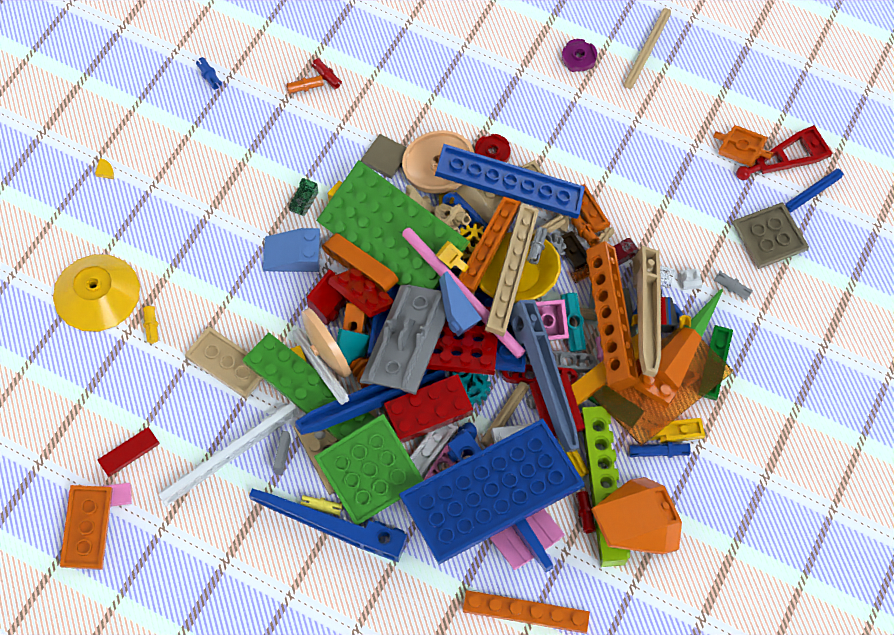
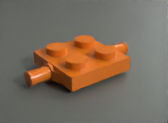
M734 124L731 131L727 134L718 131L714 133L713 138L723 141L718 154L752 167L760 156L769 160L773 156V152L763 149L768 137Z

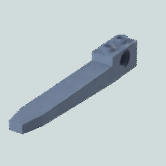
M520 300L513 305L509 319L516 340L521 346L526 348L553 427L565 452L576 451L579 449L576 425L535 300Z

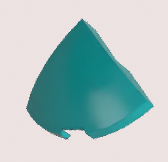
M339 329L337 345L350 366L353 361L366 355L369 348L370 335Z

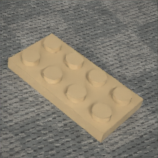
M210 326L185 353L186 359L245 399L251 395L263 380V378L243 363L242 359L248 352Z

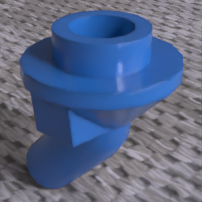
M467 422L459 426L458 433L451 441L467 431L475 440L477 436L475 425Z

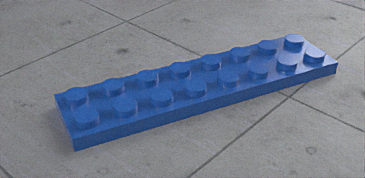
M443 144L435 176L521 201L578 219L580 215L585 186L447 144Z

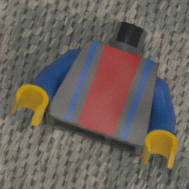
M661 289V333H675L678 323L680 329L683 328V325L691 327V317L684 315L677 304L673 303L671 297H662ZM637 307L632 313L630 326H633V324L638 325Z

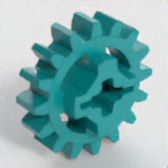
M458 372L472 407L474 408V403L480 406L481 399L486 401L487 395L491 392L489 388L491 387V381H487L489 376ZM472 382V386H471V388H469V391L467 392L468 387H469L470 383Z

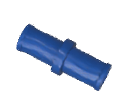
M199 58V61H196V65L201 70L202 77L209 82L212 89H218L219 86H222V82L217 77L215 69L208 64L206 58Z

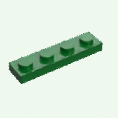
M718 325L714 326L697 396L717 401L733 329Z

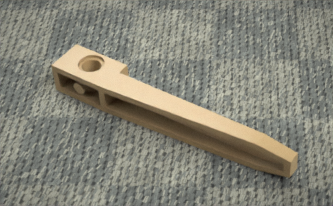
M641 246L632 259L633 288L637 289L639 360L643 374L655 377L661 360L659 250Z

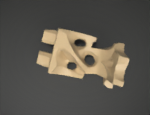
M406 186V195L459 234L462 225L470 223V216L460 204L453 207L442 203L440 206L434 207L430 205L431 200L428 196L422 197L413 186Z

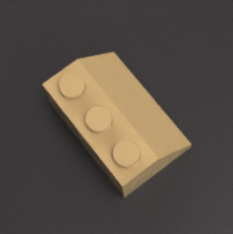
M462 185L457 190V193L489 224L503 196L467 185ZM474 223L477 225V229H480V227H482L480 223Z

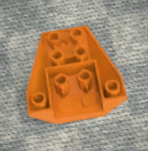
M646 477L631 479L591 509L608 547L661 555L679 550L682 521L666 487Z

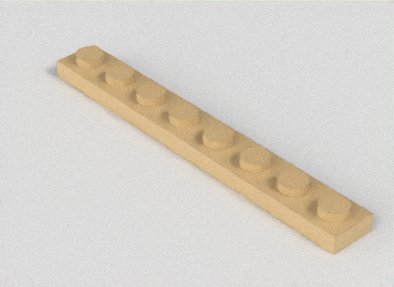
M522 203L518 210L485 327L486 331L502 337L507 330L539 209Z

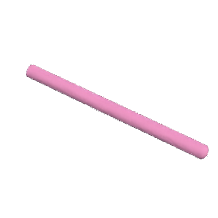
M406 228L402 232V236L440 277L448 271L482 318L481 321L486 325L490 312L454 273L435 256L436 254L411 228ZM507 330L503 337L495 334L517 359L526 352Z

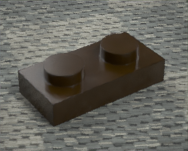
M570 231L562 235L563 243L566 245L564 249L565 257L574 271L588 265L586 262L587 253L574 232Z

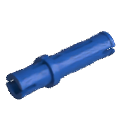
M667 442V444L629 445L630 457L668 456V458H672L673 456L680 455L690 456L691 452L690 443L672 444V442Z

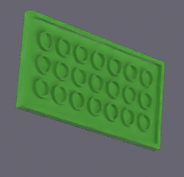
M360 160L357 161L316 220L331 233L340 234L393 271L399 279L397 284L400 286L412 285L436 290L440 285L439 279L441 278L402 236V232L406 228H411L435 254L439 252L447 241L451 242L462 253L470 243L469 240Z

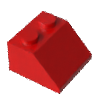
M331 269L327 271L306 297L308 308L312 309L322 323L327 326L331 321L333 322L337 319L341 308L346 307V304L350 302L328 284L330 277L336 275Z

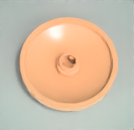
M447 130L432 131L419 136L410 143L403 155L402 167L407 181L416 189L432 194L446 193L457 189L463 184L435 176L443 144H447L474 153L471 143L464 136Z
M307 308L302 311L303 324L312 344L310 349L315 356L319 355L342 378L351 374L350 367L325 325L312 309Z

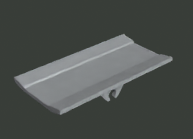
M412 285L400 286L362 374L360 383L400 389L416 395L446 321L441 291Z

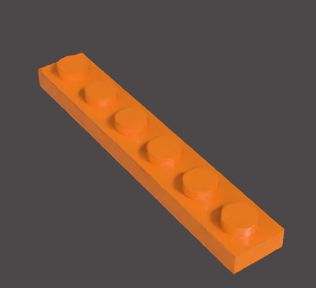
M507 197L502 198L467 262L469 268L460 274L458 279L471 293L476 291L518 213L521 201Z
M466 590L463 613L587 634L590 611Z

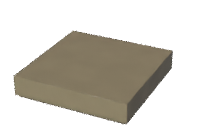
M379 134L362 157L361 162L392 179L402 166L403 155L407 147Z

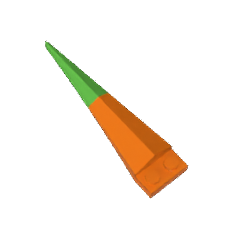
M720 289L691 319V327L686 325L662 349L658 373L655 377L644 375L642 372L639 376V383L634 385L633 388L666 408L669 406L684 379L723 289Z

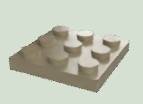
M783 202L733 221V226L758 269L803 253L809 249V245Z

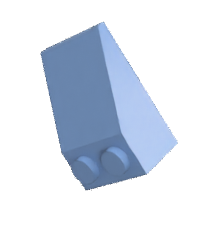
M299 228L266 236L263 271L320 272V228Z

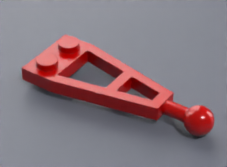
M813 125L798 131L770 150V152H773L772 157L777 155L780 163L766 165L765 162L769 159L761 156L756 159V164L752 167H739L736 171V176L744 181L757 171L766 174L814 164L831 157L833 153L816 126ZM801 140L810 156L789 161L783 150Z

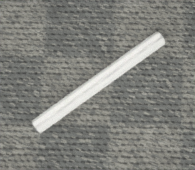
M301 329L293 330L291 334L298 346H301L303 353L317 370L340 404L348 402V394L319 355L315 356L310 349L312 344Z

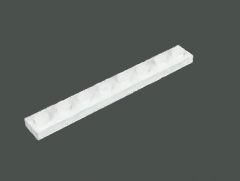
M293 402L288 405H282L278 412L272 416L265 417L261 424L249 428L245 435L239 439L232 440L225 449L216 451L212 458L206 462L199 463L195 470L189 474H183L172 486L168 485L163 488L159 494L165 507L169 506L298 415L297 407Z

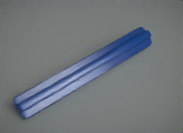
M839 168L835 169L785 204L787 210L793 212L841 179L844 173Z

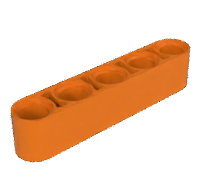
M338 233L332 235L322 244V248L327 255L348 270L352 268L359 270L362 275L374 282L385 293L399 281L393 271Z

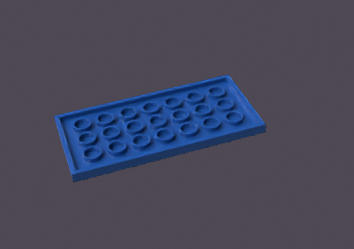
M541 419L399 493V496L437 564L440 565L585 487V483L544 419Z

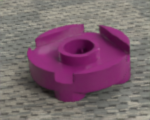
M573 39L563 48L562 61L570 72L587 71L595 66L597 49L591 42L589 44L584 39ZM577 53H580V55H584V56H582V57H577Z

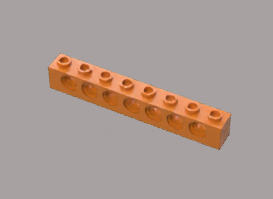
M603 241L586 250V262L590 271L589 279L592 283V296L595 301L594 310L598 319L597 328L600 332V346L603 350V363L607 373L606 381L609 386L621 391L638 384L639 378L616 249L606 241Z

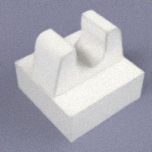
M699 268L680 270L679 274L683 290L702 288L703 284Z

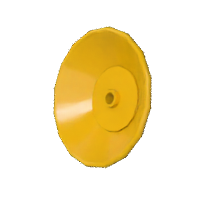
M508 232L505 235L479 283L481 290L493 299L512 232ZM532 234L531 241L534 240L535 234ZM545 239L544 241L545 248L541 252L538 264H531L527 261L531 247L529 245L514 304L520 300L540 298L556 284L561 272L560 255L548 240Z
M92 254L77 259L62 271L54 286L53 302L57 314L67 325L81 331L100 332L119 325L131 315L139 301L140 283L136 272L126 261L112 255Z

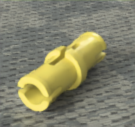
M302 495L300 505L338 516L341 514L343 505L342 503L327 501L323 497L318 499Z

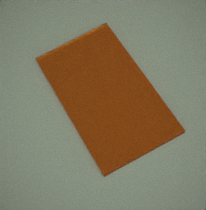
M678 327L661 341V351L683 328L680 329ZM701 339L684 379L667 408L636 390L633 386L618 391L606 383L592 396L642 447L730 376L734 370ZM637 359L636 367L639 378V376L642 373V368L640 360Z

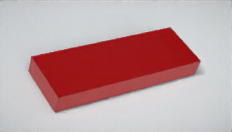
M147 427L97 459V461L109 478L160 443L151 429Z

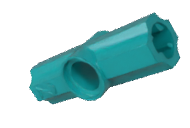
M574 292L562 294L560 299H565L569 352L586 350L583 331L584 319L580 313L578 295ZM570 318H574L577 321L576 327L570 325Z

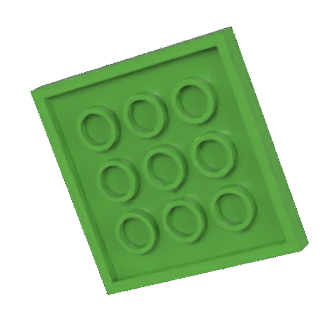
M384 414L314 456L356 525L363 523L400 500L399 493L424 481Z

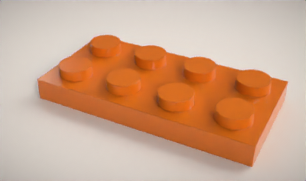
M70 485L60 560L61 568L103 570L113 492L112 487Z

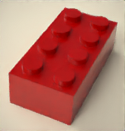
M458 374L418 389L416 395L408 393L384 403V411L389 423L402 444L472 416L474 410Z

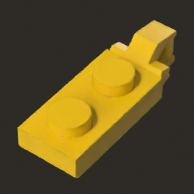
M692 418L663 422L657 428L650 429L648 437L649 441L660 440L661 443L704 439L705 432L702 419Z

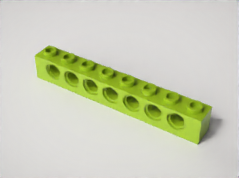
M606 406L582 407L581 417L585 426L583 438L593 507L618 489L619 471L614 466L616 451L615 449L612 450L611 445L614 442L613 431H609L611 415L610 412H607ZM599 426L602 428V431H596L593 427ZM601 444L605 449L599 450L595 445ZM604 463L608 468L602 469L598 464ZM607 482L610 487L604 488L600 483ZM594 517L601 567L626 565L627 560L630 559V550L608 547Z

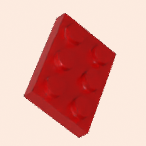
M355 268L334 275L328 281V284L368 317H373L391 309L394 302L387 293L379 289L374 282L368 280Z
M562 374L560 377L577 432L583 431L585 426L568 374ZM538 382L530 383L529 387L539 419H544L554 437L558 438Z

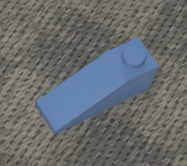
M446 271L439 279L445 315L450 330L459 337L477 325L482 318L448 271Z

